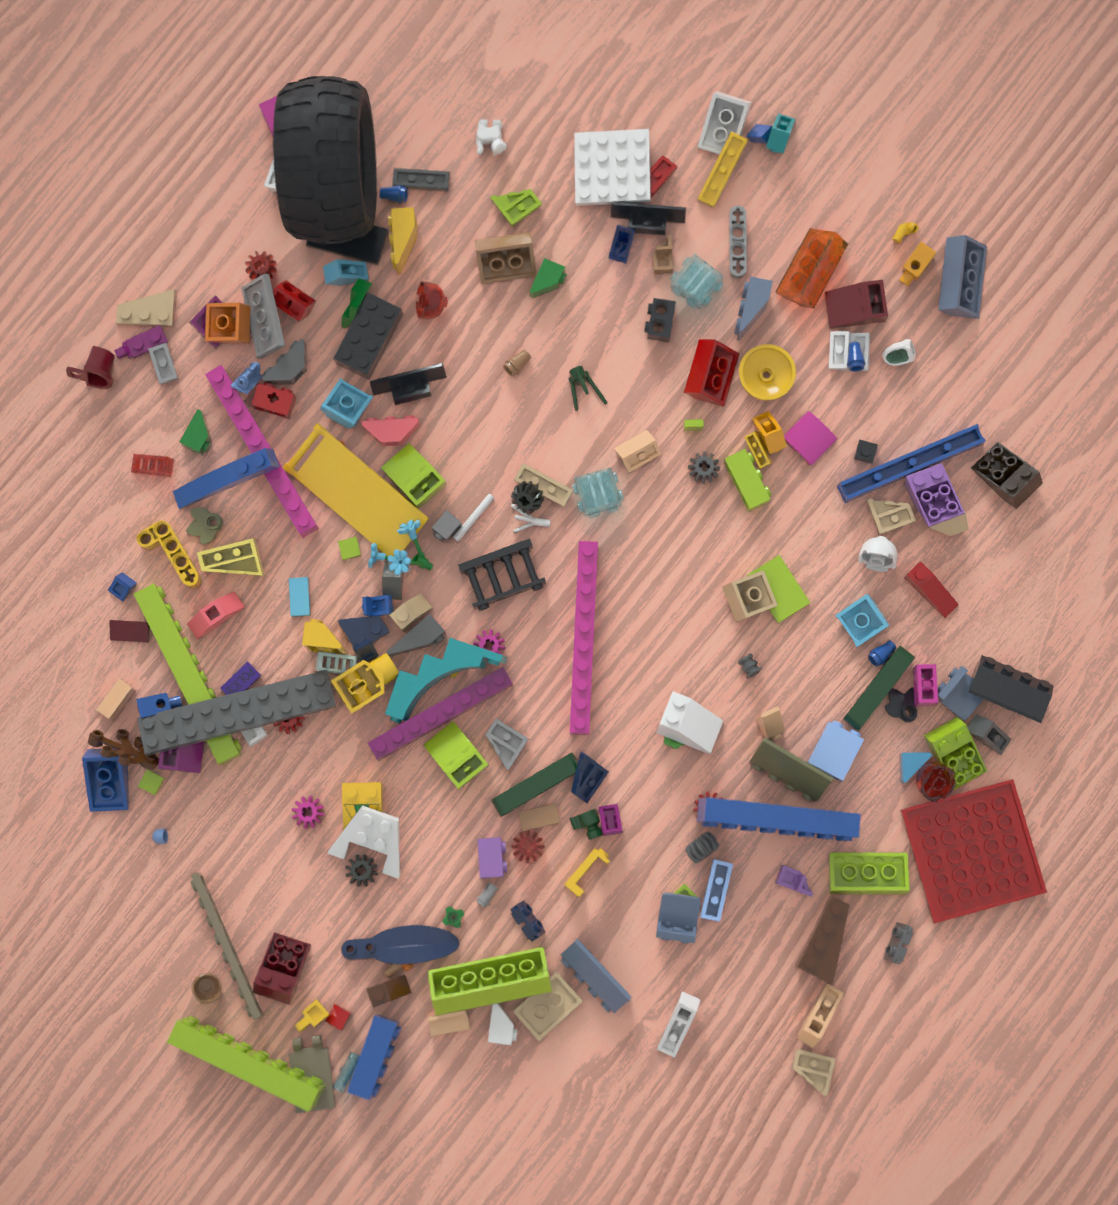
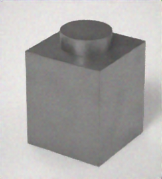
M446 510L432 526L433 535L442 542L444 539L448 543L462 526V523Z

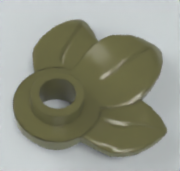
M199 507L190 510L195 520L188 526L186 532L192 536H200L201 544L210 543L215 538L216 532L222 528L223 519L216 513H210L206 508ZM212 520L217 521L215 526H211Z

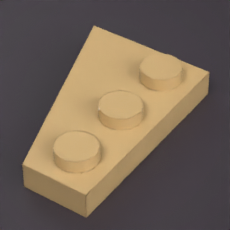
M172 289L118 304L116 324L173 327L176 290Z

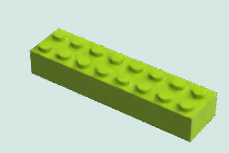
M193 1016L176 1021L167 1043L308 1112L317 1106L326 1086L322 1083V1079L316 1076L310 1078L304 1075L305 1071L297 1067L291 1069L287 1066V1062L278 1058L274 1060L265 1051L259 1050L257 1052L251 1049L252 1045L243 1041L239 1043L234 1040V1036L228 1033L221 1034L216 1032L217 1028L208 1024L204 1026L199 1023V1019Z

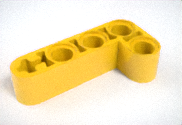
M158 521L138 533L137 543L142 548L151 550L159 545L163 547L180 579L187 587L195 589L200 586L202 578L173 527L168 522ZM167 526V533L160 535V528ZM146 536H151L149 544H143V539ZM176 542L177 548L169 551V545ZM185 558L187 561L186 565L179 567V560ZM188 571H189V573L194 577V578H193V580H194L193 583H191V582L189 581L190 578H189L188 574L185 573V572H188Z

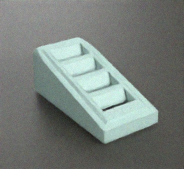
M319 651L317 652L315 671L327 670L328 673L341 674L346 671L347 659L350 660L349 668L356 665L357 656ZM323 657H327L325 668L322 667ZM331 658H334L333 669L330 668ZM339 658L342 659L341 670L338 669Z

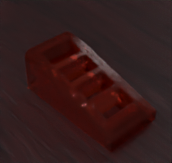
M133 454L131 473L172 477L174 459L167 456ZM143 459L142 469H139L140 461ZM148 460H150L149 470H147ZM156 461H158L157 471H155Z

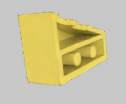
M255 538L197 552L201 571L265 575Z

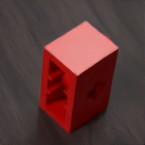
M258 383L251 405L256 410L290 419L296 396L290 389L282 388V390H279L270 383H264L263 385ZM275 396H276V397L278 398V401L275 400V401L272 403L271 399H274Z

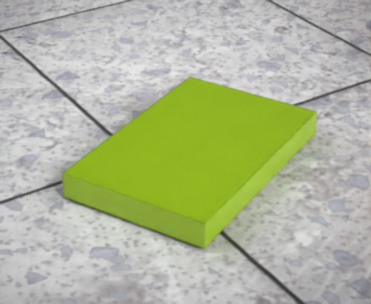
M780 555L747 575L749 576L764 570L778 605L769 609L777 623L782 622L811 603Z

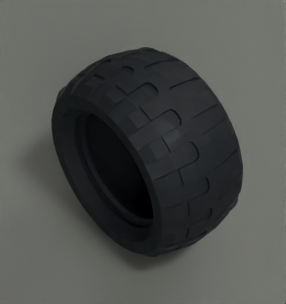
M311 76L296 82L287 83L277 95L273 122L275 185L283 226L294 238L308 240V242L317 244L343 243L354 238L364 237L373 228L377 199L375 134L368 92L357 81H350L335 76Z

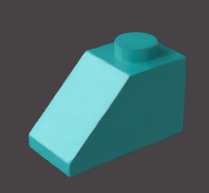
M778 113L766 148L774 153L784 154L796 119Z

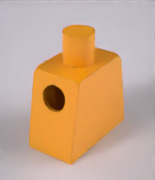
M921 241L902 267L904 273L899 281L907 287L913 279L918 281L935 258L936 251ZM912 265H917L918 269L914 270L911 267Z

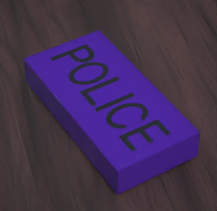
M247 661L220 689L226 695L241 692L251 687L262 675Z

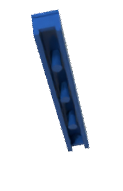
M976 424L840 482L837 488L844 503H847L906 478L908 475L981 446L986 440L981 435L979 425Z

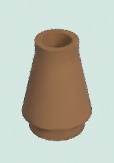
M523 350L506 360L503 367L510 376L514 377L521 372L526 363L531 359V356L526 350Z

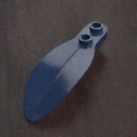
M407 925L385 930L372 938L348 940L342 945L341 952L346 959L351 961L374 958L390 964H417L440 959L454 953L459 947V940L454 934L444 929L425 925ZM368 945H373L371 951H367ZM353 946V952L348 953V948Z

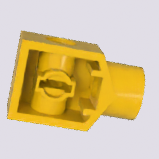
M385 653L370 663L362 660L330 680L348 711L352 714L384 694V685L396 679L399 672L390 657Z

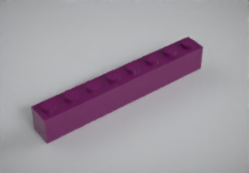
M501 667L368 742V745L376 759L380 761L512 687L513 683L504 667Z

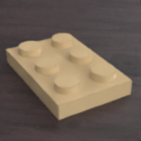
M558 972L550 977L552 992L530 996L513 1011L538 1041L583 1002Z

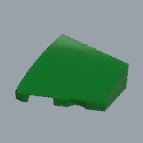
M360 278L357 279L351 289L350 303L342 315L341 327L346 329L353 322L371 288V282Z

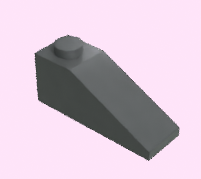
M429 614L387 651V654L392 657L429 647L434 643L438 645L444 640L445 637L443 635L446 632Z

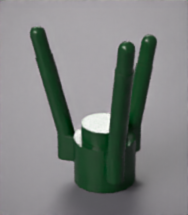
M583 366L574 367L569 371L571 377L568 380L571 384L576 411L578 410L575 383L576 385H581L585 394L588 395L589 392L585 384L587 380L603 403L607 404L603 394L589 376L588 371L584 370Z

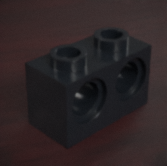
M653 298V304L649 303L647 314L651 315L650 322L646 321L644 333H648L647 339L663 342L670 341L676 301ZM662 307L666 310V313L658 314L656 309ZM659 325L663 328V331L655 332L653 327Z

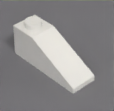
M682 991L657 1050L675 1058L697 1012L700 999Z

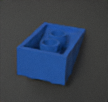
M87 749L82 757L90 812L128 810V765H121L118 762L119 756L105 758L100 754L101 749Z

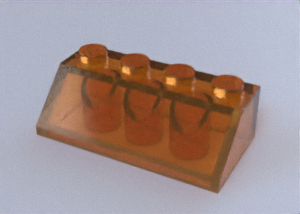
M809 228L775 292L799 306L814 309L848 243L837 232Z

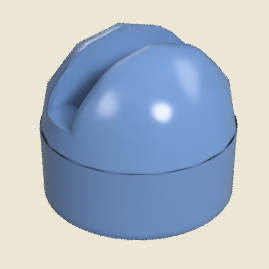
M155 830L152 834L153 841L157 844H167V830Z

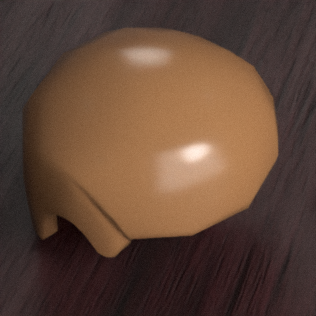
M202 973L194 979L192 993L197 1001L203 1004H211L220 997L222 986L217 976L212 973Z

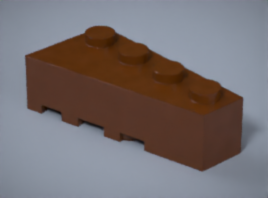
M829 896L795 965L799 969L831 985L834 982L850 906L833 896Z

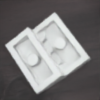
M831 331L829 369L850 371L847 366L849 344L859 342L866 362L864 369L861 371H869L870 333Z

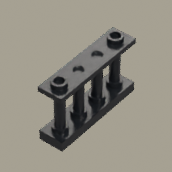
M530 538L458 564L461 575L466 574L469 577L478 601L472 604L474 610L483 611L488 609L492 603L530 589L537 591L544 588L543 585L546 584L545 577L538 579L529 554L530 549H533ZM516 554L522 556L531 583L520 585L511 561L513 559L512 556ZM500 560L504 562L514 588L506 592H502L493 567L494 563ZM481 567L487 570L495 592V596L487 599L483 596L475 574L477 572L476 569Z

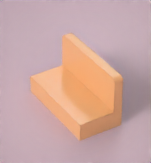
M648 430L615 448L629 473L661 455L656 440Z
M118 679L96 710L108 720L114 721L136 690L121 679Z
M467 1010L427 1017L431 1036L470 1029Z

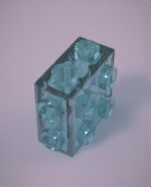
M694 253L691 258L688 256L682 263L683 268L679 272L675 271L671 276L670 287L675 295L684 297L689 306L692 308L697 307L700 310L702 306L706 307L711 302V295L715 291L718 293L724 285V276Z
M611 467L574 477L573 491L575 495H579L580 501L577 502L580 513L584 512L585 517L595 518L600 516L601 512L608 511V513L619 510L618 507H621V501H624L622 490L617 489L616 483L619 480L616 471L612 472Z

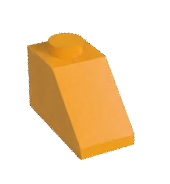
M769 411L752 418L757 433L769 454L779 452L787 447L782 428Z

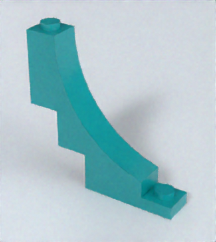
M450 638L443 659L425 654L417 676L399 671L385 714L391 716L390 720L401 723L402 720L407 721L421 697L440 680L460 671L484 669L486 662L499 666V663L506 664L508 657Z

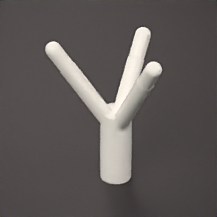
M511 504L513 509L525 516L515 515V519L530 522L514 529V533L533 525L550 526L549 519L534 518L526 512L523 513L522 509H517L516 505Z

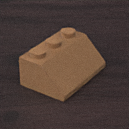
M530 232L475 240L481 284L537 276Z

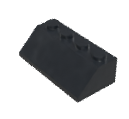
M981 655L972 673L968 693L1041 723L1051 700L1054 685H1051L1046 680L1037 679L1027 672L1018 671L1010 665L997 662L991 657Z

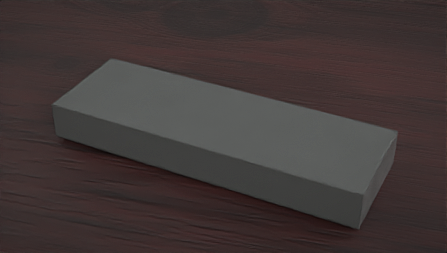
M394 168L392 186L403 185V187L408 189L449 191L450 171Z

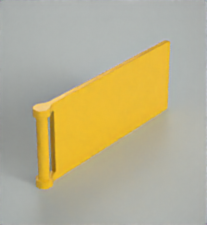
M316 423L313 427V432L289 463H285L283 469L293 475L372 544L376 543L377 548L385 553V555L395 556L394 550H405L412 540L408 534H399L397 532L400 529L399 525L403 523L407 525V522L413 520V522L420 520L421 526L415 531L418 534L429 520V517L332 436L321 424ZM320 434L324 436L299 471H297L294 467Z

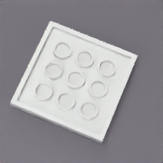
M649 129L575 133L576 206L605 205L612 202H651Z

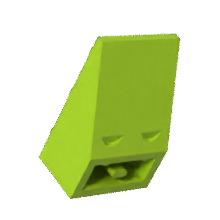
M410 443L381 467L418 509L447 485L442 476Z
M958 717L924 735L933 756L953 790L987 772L966 724Z
M454 721L423 745L459 790L489 767V764Z

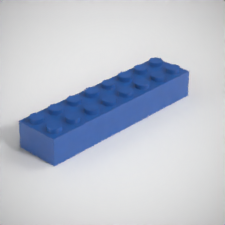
M709 797L699 799L697 822H701L703 827H718L719 824L722 829H737L738 826L741 827V831H756L757 828L760 829V833L771 834L779 831V835L789 836L798 833V837L807 838L817 835V839L826 840L836 837V841L845 842L852 841L853 838H859L861 814Z

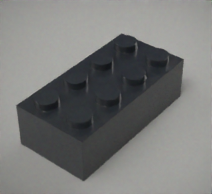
M367 293L333 358L335 363L370 380L403 316L402 309Z

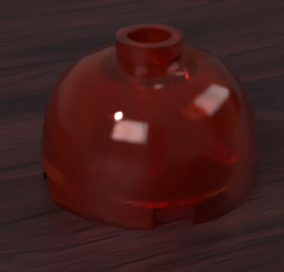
M420 282L416 294L419 295V302L416 301L417 317L425 320L439 317L443 309L447 307V296L444 295V291L436 283Z
M927 763L919 769L916 775L917 789L927 800L938 802V799H945L952 793L956 785V780H954L955 773L943 763Z

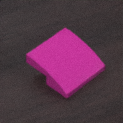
M807 411L784 435L787 444L794 451H797L808 465H812L838 439L810 411Z

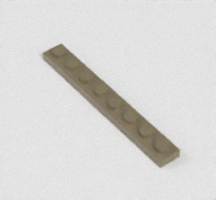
M202 873L191 875V886L195 892L198 891L200 896L198 899L202 909H206L208 914L206 920L209 926L213 927L216 932L214 934L215 941L218 945L222 946L224 950L222 952L223 959L226 963L229 962L232 969L230 970V975L233 981L237 980L240 987L237 989L241 999L245 998L248 1005L245 1007L249 1017H253L254 1020L264 1016L253 993Z

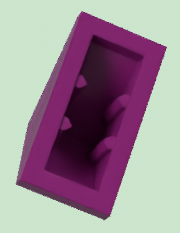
M618 804L599 807L603 837L623 834Z

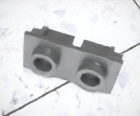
M896 923L892 930L890 942L885 949L883 959L899 965L901 961H904L907 948L902 947V944L909 945L914 933L912 932V927L903 923Z

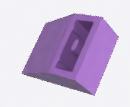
M942 463L906 476L905 487L928 527L965 514Z

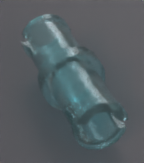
M350 1052L344 1066L339 1069L341 1072L332 1086L334 1089L344 1093L350 1078L353 1077V1072L360 1057L358 1054Z

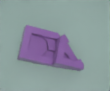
M781 865L776 884L811 897L813 896L807 884L806 876L802 875V872Z

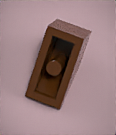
M406 975L366 989L372 1007L412 993Z

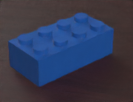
M380 1014L374 1016L347 1093L367 1100H371L378 1095L381 1084L378 1082L380 1077L383 1078L388 1068V1065L385 1064L386 1060L391 1058L395 1048L392 1045L393 1040L398 1039L402 1027H399V1021Z

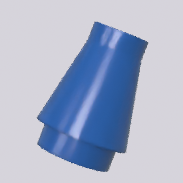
M403 185L381 187L379 196L382 199L398 204L406 203L408 188L403 187Z
M852 342L849 344L847 366L850 371L858 372L864 369L866 362L860 343Z
M889 640L871 650L868 659L875 667L883 666L897 647Z

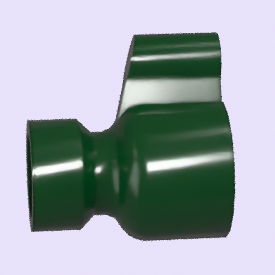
M596 809L569 818L573 829H587L588 840L603 835L601 828L598 827L600 819Z

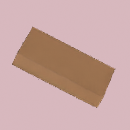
M556 804L518 812L523 831L561 823Z

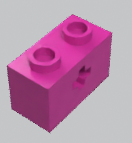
M921 664L913 668L915 707L935 706L938 703L936 664Z

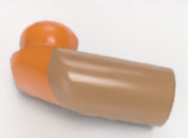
M390 964L383 972L386 977L391 978L401 968L408 972L413 967V964Z

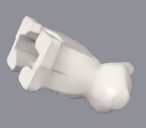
M481 119L478 122L476 133L477 154L481 155L483 153V144H491L493 156L496 157L497 154H501L507 148L506 143L502 141L501 120H493V125L490 128L487 127L488 120Z

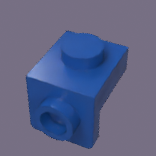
M392 595L365 596L362 598L364 616H385L393 613Z

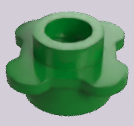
M451 906L447 907L443 924L453 925L455 928L461 927V918L464 916V911L461 909L455 910Z

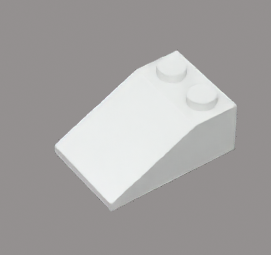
M718 91L714 92L698 148L720 154L731 131L740 136L742 135L752 102Z
M673 691L656 733L711 754L723 720L693 699Z

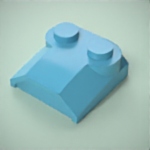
M340 378L321 405V411L346 428H354L358 425L360 417L373 399V396L366 394Z
M869 594L864 595L835 615L853 639L856 647L890 626Z

